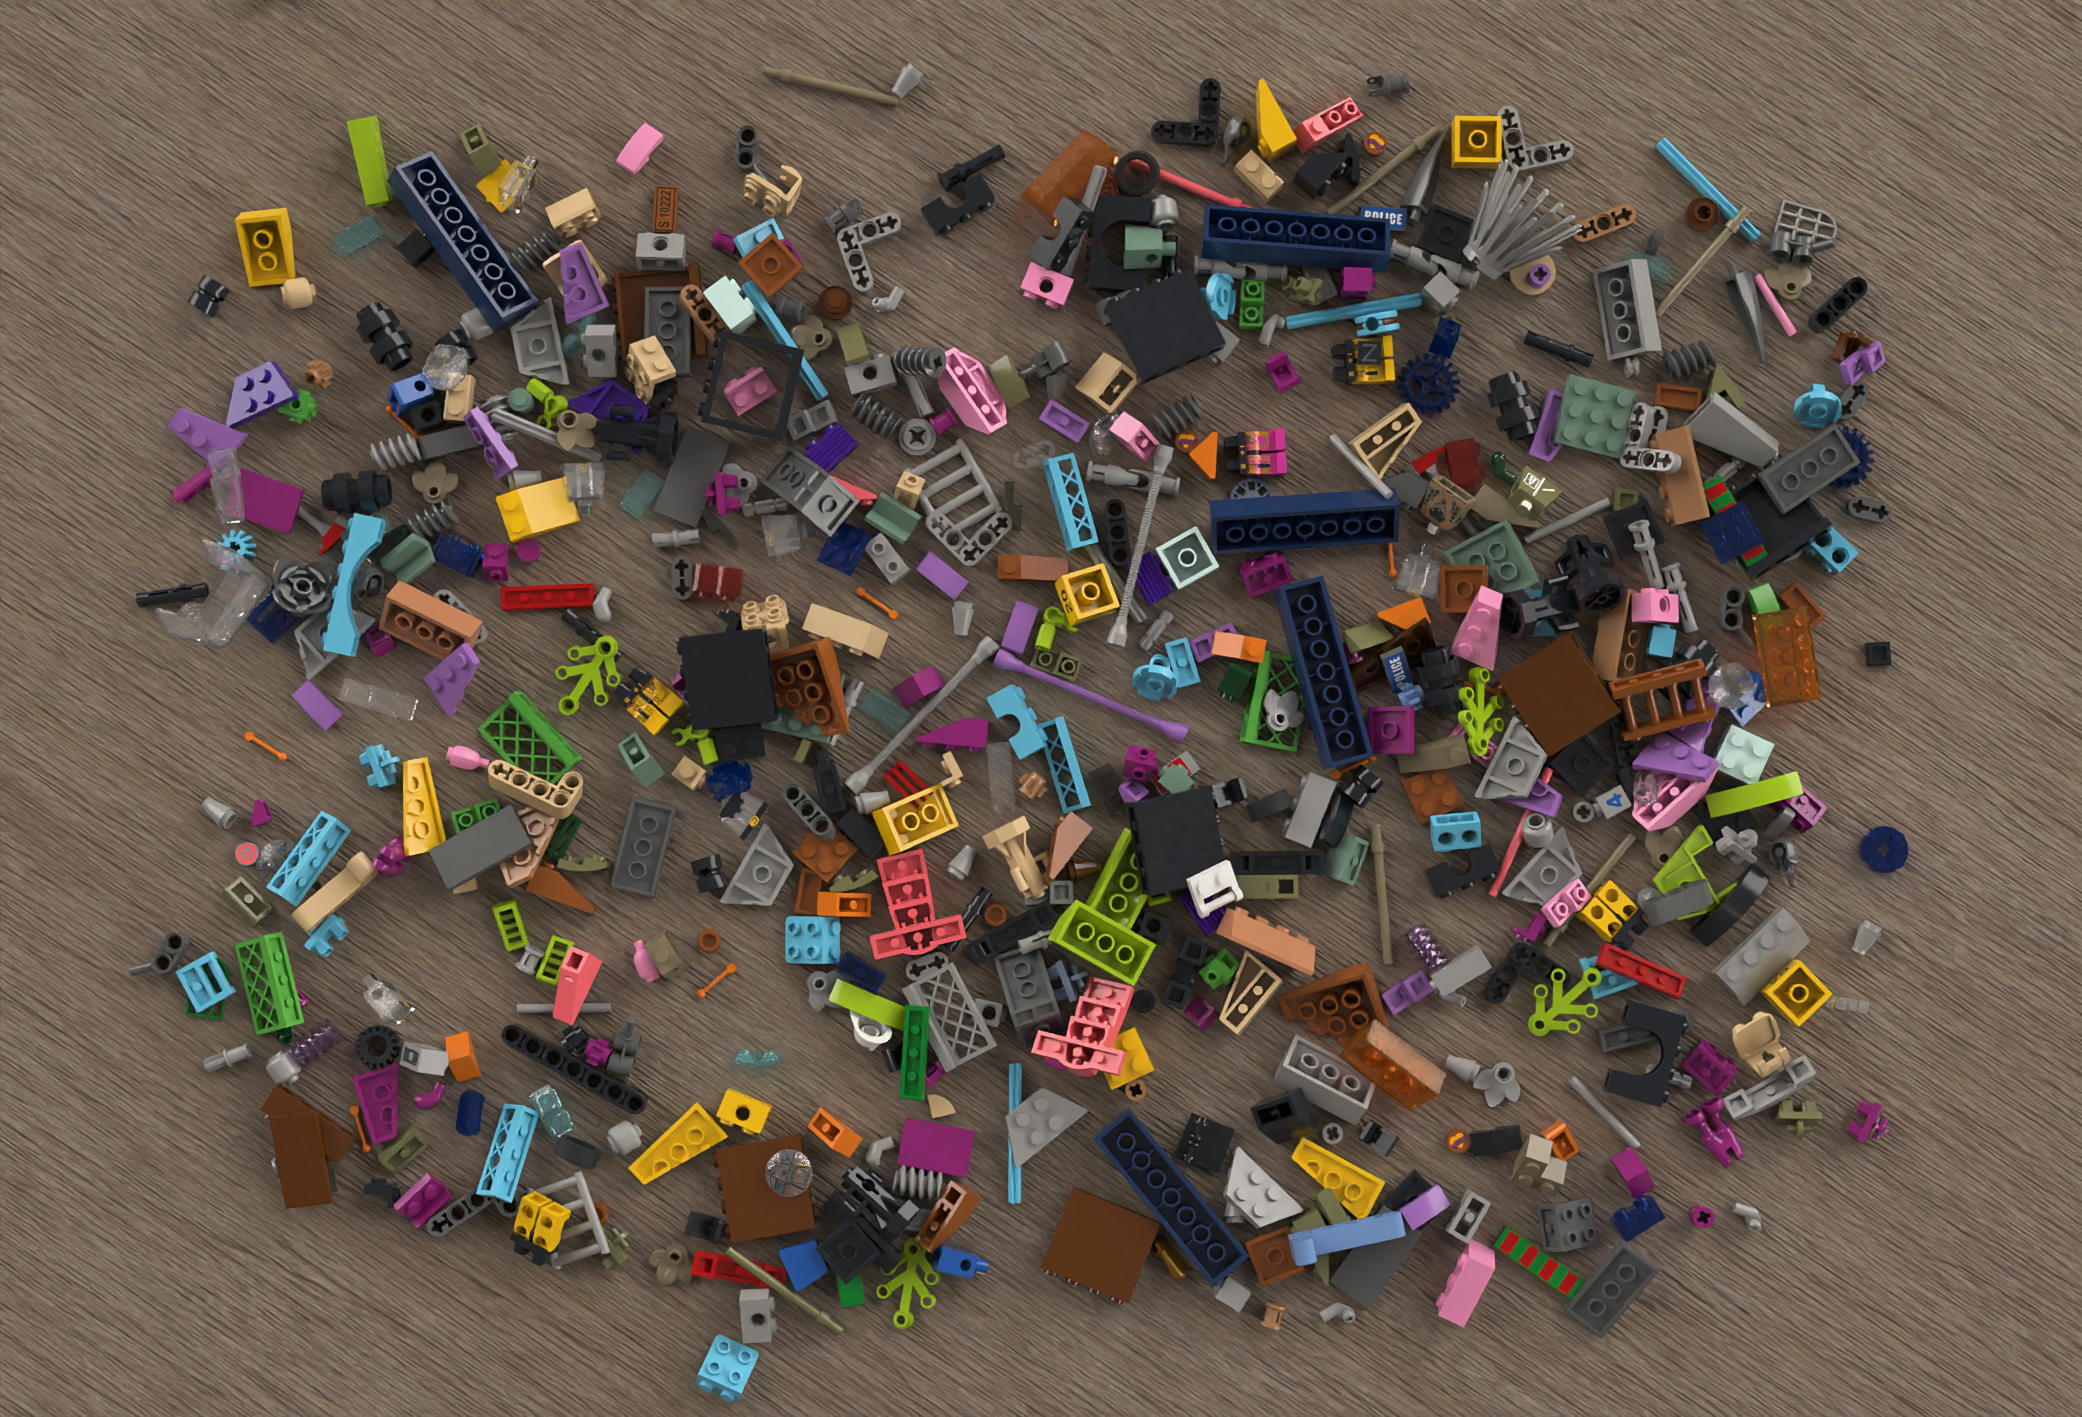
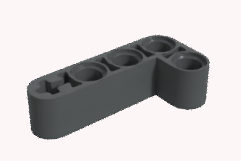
M492 1179L488 1182L486 1190L490 1191L493 1182ZM477 1187L432 1217L427 1224L428 1233L433 1237L444 1236L493 1202L503 1216L513 1217L518 1213L522 1197L516 1189L513 1197L517 1204L516 1211L508 1210L506 1202L494 1197L483 1196V1205H478L474 1201ZM456 1206L464 1209L465 1215L463 1218H458L455 1215L454 1209ZM448 1218L450 1222L440 1229L436 1228L439 1222Z

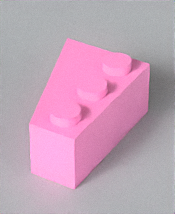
M1481 585L1454 638L1451 654L1491 671L1494 670L1498 653L1503 594Z
M1473 1239L1466 1244L1454 1272L1450 1274L1447 1280L1445 1292H1441L1437 1299L1438 1316L1461 1327L1465 1326L1495 1270L1494 1249Z

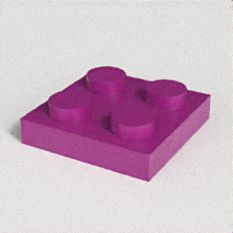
M1368 707V738L1373 754H1414V707Z

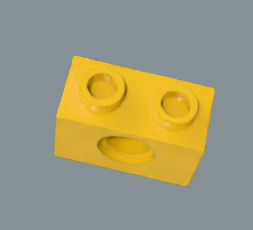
M729 1088L724 1095L716 1116L721 1118L720 1122L732 1127L734 1124L743 1127V1132L755 1135V1133L760 1134L762 1132L772 1105ZM739 1107H746L749 1110L750 1115L748 1119H741L738 1116L737 1111Z

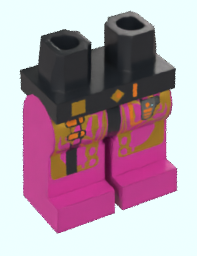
M1285 429L1238 432L1236 436L1225 437L1224 450H1237V459L1225 460V472L1238 473V477L1285 476L1287 473L1286 452H1284L1286 449Z

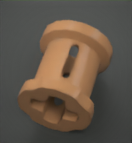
M1134 1079L1126 1083L1125 1092L1127 1097L1133 1101L1143 1099L1146 1095V1086L1143 1081ZM1137 1083L1142 1092L1136 1093L1135 1096L1131 1095L1132 1091L1129 1087L1135 1086Z
M1267 1301L1265 1304L1267 1309L1264 1320L1261 1321L1260 1325L1274 1330H1281L1280 1321L1286 1306Z

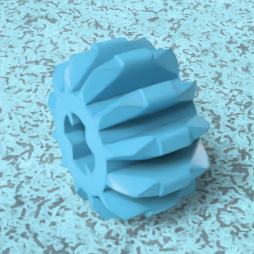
M230 530V537L223 534L224 542H217V545L222 547V549L216 551V555L222 556L220 562L222 564L227 563L228 568L233 569L236 565L238 569H243V562L246 565L251 564V561L248 559L249 556L256 557V554L251 552V550L257 548V545L251 543L252 536L248 535L245 537L244 531L240 530L237 534L235 530ZM236 545L240 546V549L237 550V554L233 553V550L236 549Z

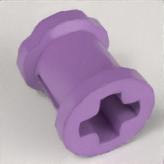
M1536 264L1527 274V283L1532 288H1542L1549 281L1551 271L1545 264ZM1536 272H1539V275L1543 276V278L1540 281L1538 280L1537 276H1534Z

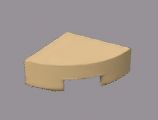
M936 1094L927 1095L932 1118L956 1113L953 1105L946 1098Z

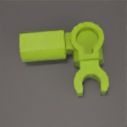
M533 378L529 381L526 390L542 404H545V413L538 417L536 423L542 425L547 421L546 428L553 431L556 427V418L567 409V399L562 395L555 396L554 392L537 378Z
M1049 607L1042 616L1044 624L1040 627L1035 648L1044 652L1050 651L1056 632L1055 627H1064L1071 634H1076L1078 629L1070 627L1066 613L1061 612L1057 607Z
M689 725L685 730L677 728L672 731V734L681 733L683 736L680 742L675 743L676 746L685 745L689 739L692 741L699 740L697 745L704 765L719 761L712 738L709 739L711 728L692 730V725Z

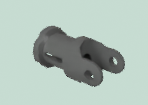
M1403 73L1402 76L1393 77L1388 75L1372 76L1366 80L1368 84H1379L1381 86L1380 89L1369 91L1370 97L1389 96L1390 93L1395 92L1409 93L1407 73Z
M853 199L848 203L839 205V209L828 216L824 215L822 217L834 234L836 229L844 224L854 222L865 211V207L858 199Z
M778 293L773 295L777 299L776 309H772L775 314L780 316L785 314L795 317L797 321L802 320L806 309L805 301L797 302L790 300L787 296Z

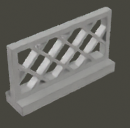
M953 962L902 989L910 1005L930 1006L928 1040L945 1072L997 1046ZM949 970L953 977L952 985L941 982L943 972ZM924 982L935 984L933 995L925 993L921 984ZM939 986L950 990L948 1001L937 997ZM954 992L962 994L964 998L963 1006L952 1003ZM935 1002L946 1005L944 1016L936 1014L934 1010ZM950 1007L961 1011L959 1022L948 1018ZM965 1013L971 1014L975 1018L974 1027L963 1024ZM946 1023L957 1026L955 1037L946 1033ZM961 1028L972 1031L970 1042L959 1039ZM976 1034L983 1035L988 1045L985 1047L975 1045ZM957 1044L968 1047L967 1055L961 1059L956 1051Z

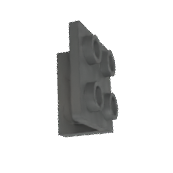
M1590 1197L1562 1203L1537 1204L1544 1251L1565 1252L1597 1243Z

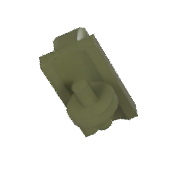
M1287 277L1283 286V290L1290 293L1288 299L1293 302H1307L1310 305H1318L1324 296L1323 290L1320 287L1323 281L1318 278L1298 277L1295 279Z
M1780 1101L1778 1103V1113L1774 1117V1125H1787V1132H1794L1796 1139H1802L1803 1132H1811V1125H1817L1818 1120H1822V1112H1817L1815 1101H1802L1800 1103L1801 1112H1794L1793 1101Z
M602 1225L610 1252L600 1260L606 1269H610L617 1264L621 1265L628 1259L617 1243L620 1244L623 1250L626 1249L629 1244L624 1238L629 1233L624 1231L620 1234L614 1227L610 1231L615 1238L613 1239ZM595 1235L588 1240L587 1244L589 1246L597 1243Z

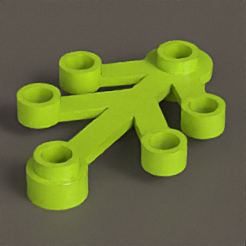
M602 636L596 641L595 645L581 648L573 646L568 650L567 655L573 661L579 660L582 656L595 655L591 663L570 667L562 665L556 669L555 675L560 680H565L569 676L583 674L570 696H565L560 700L559 710L563 714L571 715L578 710V700L591 680L595 692L594 702L599 706L609 702V695L604 691L599 667L604 661L608 673L606 682L609 686L615 687L621 683L622 677L617 673L614 656L618 652V644L613 637ZM604 643L610 645V651L604 650ZM573 649L579 652L577 658L572 655ZM561 668L567 672L565 677L560 675ZM612 675L617 677V683L611 682L610 677ZM600 694L605 697V702L603 703L598 700ZM567 701L573 702L574 707L572 709L567 707Z
M1479 666L1471 668L1468 673L1470 683L1476 686L1475 703L1473 702L1474 691L1471 687L1459 690V698L1464 702L1467 710L1459 712L1458 720L1469 735L1467 749L1475 756L1485 755L1488 749V740L1495 732H1501L1504 728V722L1501 718L1490 719L1489 726L1484 730V723L1495 709H1502L1504 707V698L1501 695L1491 696L1489 703L1484 707V684L1489 680L1490 673L1488 669Z
M1595 967L1587 968L1583 972V979L1562 997L1563 981L1566 975L1564 970L1560 968L1554 969L1551 974L1553 980V1006L1547 1012H1545V997L1548 994V988L1544 984H1538L1534 988L1536 1012L1528 1020V1028L1531 1033L1537 1036L1546 1035L1550 1030H1567L1571 1034L1578 1033L1581 1025L1577 1019H1570L1568 1022L1552 1019L1558 1014L1585 1015L1588 1018L1596 1017L1598 1008L1595 1004L1572 1005L1570 1003L1589 986L1595 987L1599 985L1602 979L1601 972ZM1561 972L1563 974V978L1561 980H1556L1554 978V973ZM1591 973L1597 977L1594 982L1589 981L1587 978ZM1539 987L1544 988L1546 991L1542 996L1536 992ZM1588 1007L1595 1008L1593 1015H1589L1586 1012ZM1538 1020L1544 1022V1027L1541 1029L1535 1026ZM1571 1022L1577 1023L1578 1028L1576 1030L1569 1028Z
M914 1238L906 1241L904 1252H902L905 1258L889 1274L880 1267L882 1274L888 1276L894 1274L898 1266L908 1261L907 1270L889 1283L879 1285L876 1289L877 1296L885 1299L890 1297L894 1290L904 1284L900 1308L893 1317V1322L899 1329H906L913 1324L914 1316L909 1311L913 1287L921 1297L920 1303L923 1308L929 1309L936 1304L935 1296L930 1294L916 1272L917 1265L919 1264L925 1272V1282L928 1285H935L940 1281V1274L933 1269L925 1256L927 1250L914 1241ZM913 1245L918 1248L916 1254L911 1251ZM931 1273L936 1276L935 1282H931L929 1279ZM882 1287L887 1289L886 1296L881 1293ZM926 1297L931 1299V1305L925 1303ZM900 1315L904 1316L905 1318L904 1324H901L899 1322Z

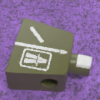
M1526 465L1513 482L1508 502L1516 508L1518 516L1536 520L1553 504L1562 490Z

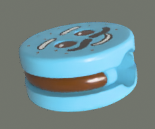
M1397 310L1356 317L1354 320L1358 329L1357 336L1362 337L1399 330L1400 326L1397 323L1398 319L1396 317L1398 316Z

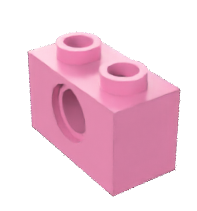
M1031 262L1020 291L1029 300L1036 301V299L1044 301V305L1051 309L1057 310L1058 307L1063 309L1073 287L1074 279L1052 270H1047ZM1043 283H1050L1053 289L1049 293H1044L1040 290V286Z
M1125 412L1114 421L1109 429L1129 452L1146 463L1154 454L1156 445L1160 444L1141 422Z
M1655 588L1641 589V593L1631 594L1632 622L1653 624L1679 622L1677 594H1669V590H1655Z

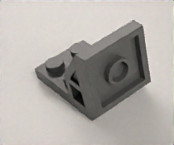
M791 446L787 447L760 480L767 488L786 500L830 537L860 501L824 469Z
M1040 948L1023 955L1020 949L994 956L1009 1011L1022 1048L1033 1047L1038 1030L1066 1036L1067 1032Z

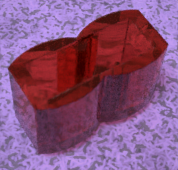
M1473 438L1445 443L1444 451L1450 481L1460 488L1482 484V479H1485L1483 466L1479 465L1477 456H1480L1478 442L1475 443Z
M696 564L693 592L698 593L700 598L712 599V595H720L721 600L735 602V598H741L744 570Z

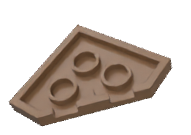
M531 806L516 814L532 846L500 863L501 870L510 889L533 878L559 822V819Z

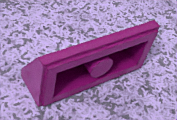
M207 465L174 489L173 496L175 501L185 504L217 481L220 476L212 465Z

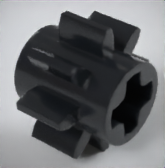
M570 1025L562 1031L564 1037L560 1041L569 1053L575 1050L578 1054L586 1049L587 1044L585 1042L589 1040V1036L580 1025L576 1028Z

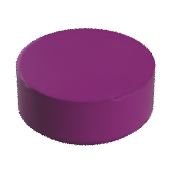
M532 539L522 540L516 550L518 557L528 563L536 561L541 554L540 545Z

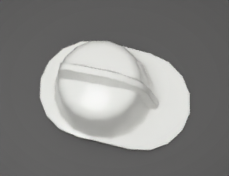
M850 1010L855 1039L859 1044L867 1047L869 1051H873L880 1044L887 1042L891 1038L892 1031L890 1026Z

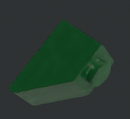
M1231 663L1217 691L1221 692L1220 697L1230 702H1233V699L1238 701L1253 673Z

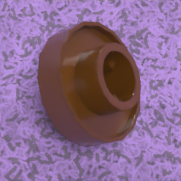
M1698 197L1692 200L1686 207L1684 212L1685 221L1692 230L1706 232L1718 223L1720 210L1712 199Z
M833 285L821 292L819 308L826 318L841 320L851 312L853 300L849 291L844 287Z

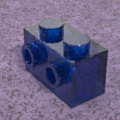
M1641 1195L1632 1201V1205L1627 1208L1618 1209L1612 1214L1613 1217L1608 1219L1620 1239L1628 1242L1666 1218L1653 1197Z

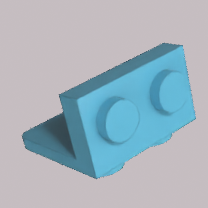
M788 916L785 920L786 962L805 964L840 963V916Z
M717 1335L698 1373L695 1384L705 1392H714L720 1395L727 1402L734 1401L738 1403L759 1353L725 1336Z

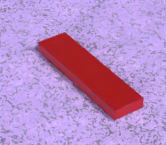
M594 583L501 587L502 611L593 607L595 601Z
M1607 942L1602 943L1596 962L1597 966L1676 1000L1681 998L1687 979L1683 975Z

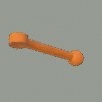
M391 405L386 407V412L392 414L414 435V438L416 437L418 440L419 437L424 436L423 433L416 434L415 429L402 417L397 418Z
M1387 543L1390 565L1388 575L1391 578H1395L1397 571L1394 568L1392 543Z
M863 587L857 589L859 596H864L887 612L891 619L897 618L898 613L896 610L887 608L866 593Z
M1464 681L1465 686L1476 688L1470 682ZM1484 686V691L1492 692L1493 695L1501 694L1498 687Z
M253 732L245 733L244 737L246 740L254 741L276 755L280 761L287 759L286 753H280L255 737Z
M1373 754L1372 757H1368L1340 771L1334 770L1331 776L1333 779H1339L1342 774L1359 767L1360 764L1376 762L1377 757Z
M729 964L722 974L704 989H699L696 992V996L700 999L704 998L708 990L729 973H734L736 966Z
M352 1106L350 1113L355 1117L363 1145L361 1148L362 1152L368 1153L371 1147L367 1144L360 1121V1108Z

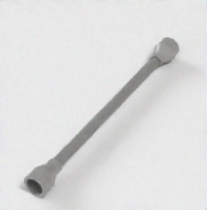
M1157 444L1153 455V472L1155 475L1152 478L1149 498H1147L1148 501L1145 506L1144 518H1142L1139 538H1137L1138 541L1136 542L1137 547L1134 550L1133 561L1131 562L1132 567L1129 570L1130 573L1127 578L1126 590H1124L1125 593L1123 594L1119 610L1120 613L1109 631L1107 643L1113 646L1125 647L1127 639V611L1130 608L1131 597L1133 596L1132 591L1135 588L1138 568H1140V559L1143 556L1144 545L1146 544L1145 539L1148 536L1151 516H1153L1156 496H1158L1157 493L1161 484V476L1164 474L1172 458L1174 449L1169 446Z
M986 635L978 644L975 653L971 656V660L960 669L961 671H958L948 681V684L946 683V686L931 699L932 701H929L919 711V714L917 713V716L915 715V718L908 722L902 731L892 739V742L890 741V744L888 743L885 746L886 748H883L884 750H881L869 765H865L861 770L853 773L845 781L846 785L858 795L866 787L869 778L874 774V770L878 768V765L880 766V763L882 764V761H885L884 759H887L886 757L895 750L894 748H897L905 740V737L907 738V735L909 736L912 733L911 731H914L913 729L920 725L924 718L934 710V707L936 708L941 703L940 701H943L942 699H945L953 691V688L970 673L969 671H972L971 669H974L983 660L992 657L1000 647Z

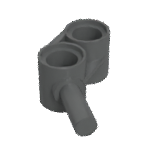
M751 125L740 127L737 132L735 162L739 170L748 174L754 173L771 183L758 168L757 153L760 137L757 130ZM751 133L754 135V139L751 142H744L743 136ZM744 156L752 157V161L748 165H742L740 161Z
M1777 231L1771 236L1769 257L1775 262L1807 267L1813 263V257L1817 252L1836 247L1837 240L1831 238L1815 243L1812 237L1799 236L1793 242L1790 233Z
M1062 341L1054 342L1046 346L1042 352L1030 358L1032 366L1017 374L1024 380L1036 374L1042 380L1048 375H1054L1059 369L1070 364L1071 360Z
M1736 586L1726 588L1719 595L1717 625L1722 631L1735 633L1746 648L1751 650L1756 644L1742 628L1743 617L1741 610L1745 598L1744 592ZM1728 592H1733L1736 595L1737 599L1734 604L1727 600ZM1727 615H1731L1734 618L1735 623L1733 627L1725 623Z
M184 932L167 934L164 937L163 946L158 954L151 959V962L130 967V975L135 976L150 971L159 974L175 971L191 944L189 936ZM176 936L181 940V946L178 949L173 946V939ZM163 957L169 960L167 969L161 966V959Z
M633 1016L626 1018L625 1030L618 1029L613 1045L615 1051L611 1053L607 1066L608 1072L629 1078L633 1072L636 1054L642 1039L641 1034L634 1032L636 1019Z

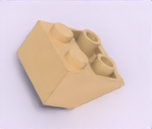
M587 188L545 208L555 231L560 237L565 236L566 238L578 232L577 229L583 226L591 227L598 223V219L602 217Z
M1103 352L1075 386V389L1111 417L1137 386V374L1122 362Z

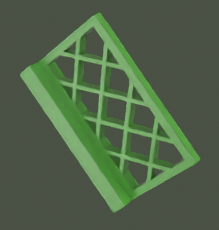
M1265 650L1263 662L1254 663L1239 742L1291 752L1297 751L1301 724L1295 727L1294 731L1292 728L1287 727L1285 730L1275 733L1274 730L1268 727L1267 719L1262 713L1264 698L1267 693V684L1275 680L1281 689L1277 693L1279 696L1287 693V690L1294 685H1297L1300 689L1298 679L1291 670V667L1294 666L1293 663L1288 665L1286 662H1293L1291 656ZM1272 658L1280 659L1285 666L1277 674L1271 668ZM1288 671L1294 682L1284 688L1278 676ZM1301 694L1297 710L1304 713L1305 705ZM1266 725L1272 737L1266 741L1257 740L1259 729ZM1287 730L1293 737L1291 746L1283 745L1278 738L1279 735Z
M522 691L513 692L508 697V700L478 728L481 734L509 764L522 769L520 767V757H531V771H524L532 775H547V782L553 785L583 760ZM510 705L516 710V721L505 720V710ZM491 723H500V736H492L486 728ZM505 723L516 724V737H504ZM521 724H528L532 728V738L520 737ZM504 740H516L515 753H507L505 751ZM520 740L532 741L531 754H520ZM536 741L544 742L548 746L547 755H536ZM536 758H547V771H535ZM552 759H560L566 767L560 772H551ZM537 793L538 796L544 795L543 793Z
M277 932L235 944L256 1035L304 1023L283 933ZM244 947L251 951L249 959L246 957ZM256 957L261 960L259 968L254 964ZM251 971L256 974L254 981L251 978ZM262 980L267 984L265 991L260 987ZM257 993L262 997L260 1004L256 999ZM267 1002L272 1006L270 1013L265 1009ZM262 1016L268 1020L265 1028L263 1027Z

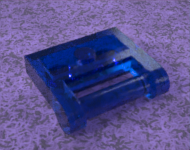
M273 584L271 586L272 589L251 611H247L243 617L268 641L275 644L299 617L294 616L293 613L277 604L261 622L258 620L257 617L274 601L273 590L275 585Z

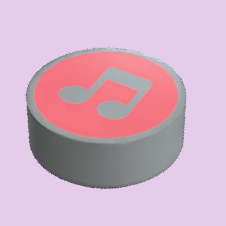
M244 842L237 847L235 857L242 865H254L260 859V849L254 843Z

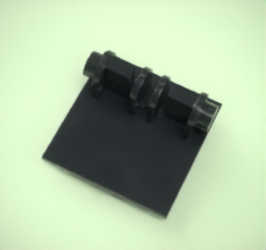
M1191 1112L1175 1157L1187 1163H1193L1219 1173L1235 1129Z

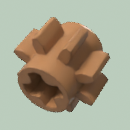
M313 360L306 365L307 370L304 371V379L310 387H315V389L321 387L324 389L331 385L329 380L333 378V370L328 363L322 362V360L317 362Z
M1034 771L1030 775L1024 773L1018 781L1022 784L1018 790L1032 800L1035 796L1041 798L1047 790L1043 787L1046 781Z

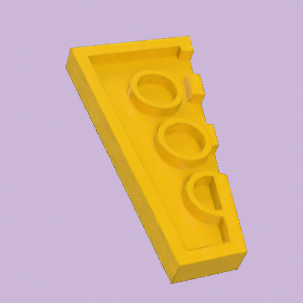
M427 757L403 762L404 857L429 852L428 850L446 841Z
M696 1102L628 1168L645 1185L726 1139L729 1135Z
M1301 1137L1291 1156L1295 1162L1324 1188L1330 1187L1338 1201L1358 1219L1368 1216L1385 1184V1181L1304 1137Z

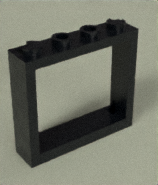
M721 330V334L716 333L713 347L717 348L716 356H711L708 370L712 371L710 380L705 379L703 393L707 394L705 403L700 402L697 415L702 416L701 422L783 441L804 349ZM727 339L793 354L775 431L710 416Z

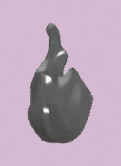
M1235 116L1228 121L1223 136L1225 157L1221 162V166H1225L1229 158L1234 155L1235 145L1239 149L1251 141V123L1247 118Z
M369 567L359 572L352 589V594L355 595L352 605L353 610H356L358 605L364 603L367 593L370 597L382 593L385 579L384 575L377 568Z
M1780 837L1775 839L1769 846V861L1775 870H1779L1781 864L1789 886L1795 888L1793 866L1798 867L1797 847L1791 839Z

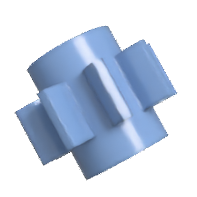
M1409 682L1400 687L1402 692L1397 694V698L1401 706L1414 707V711L1423 708L1421 702L1425 701V696L1419 685L1413 686Z

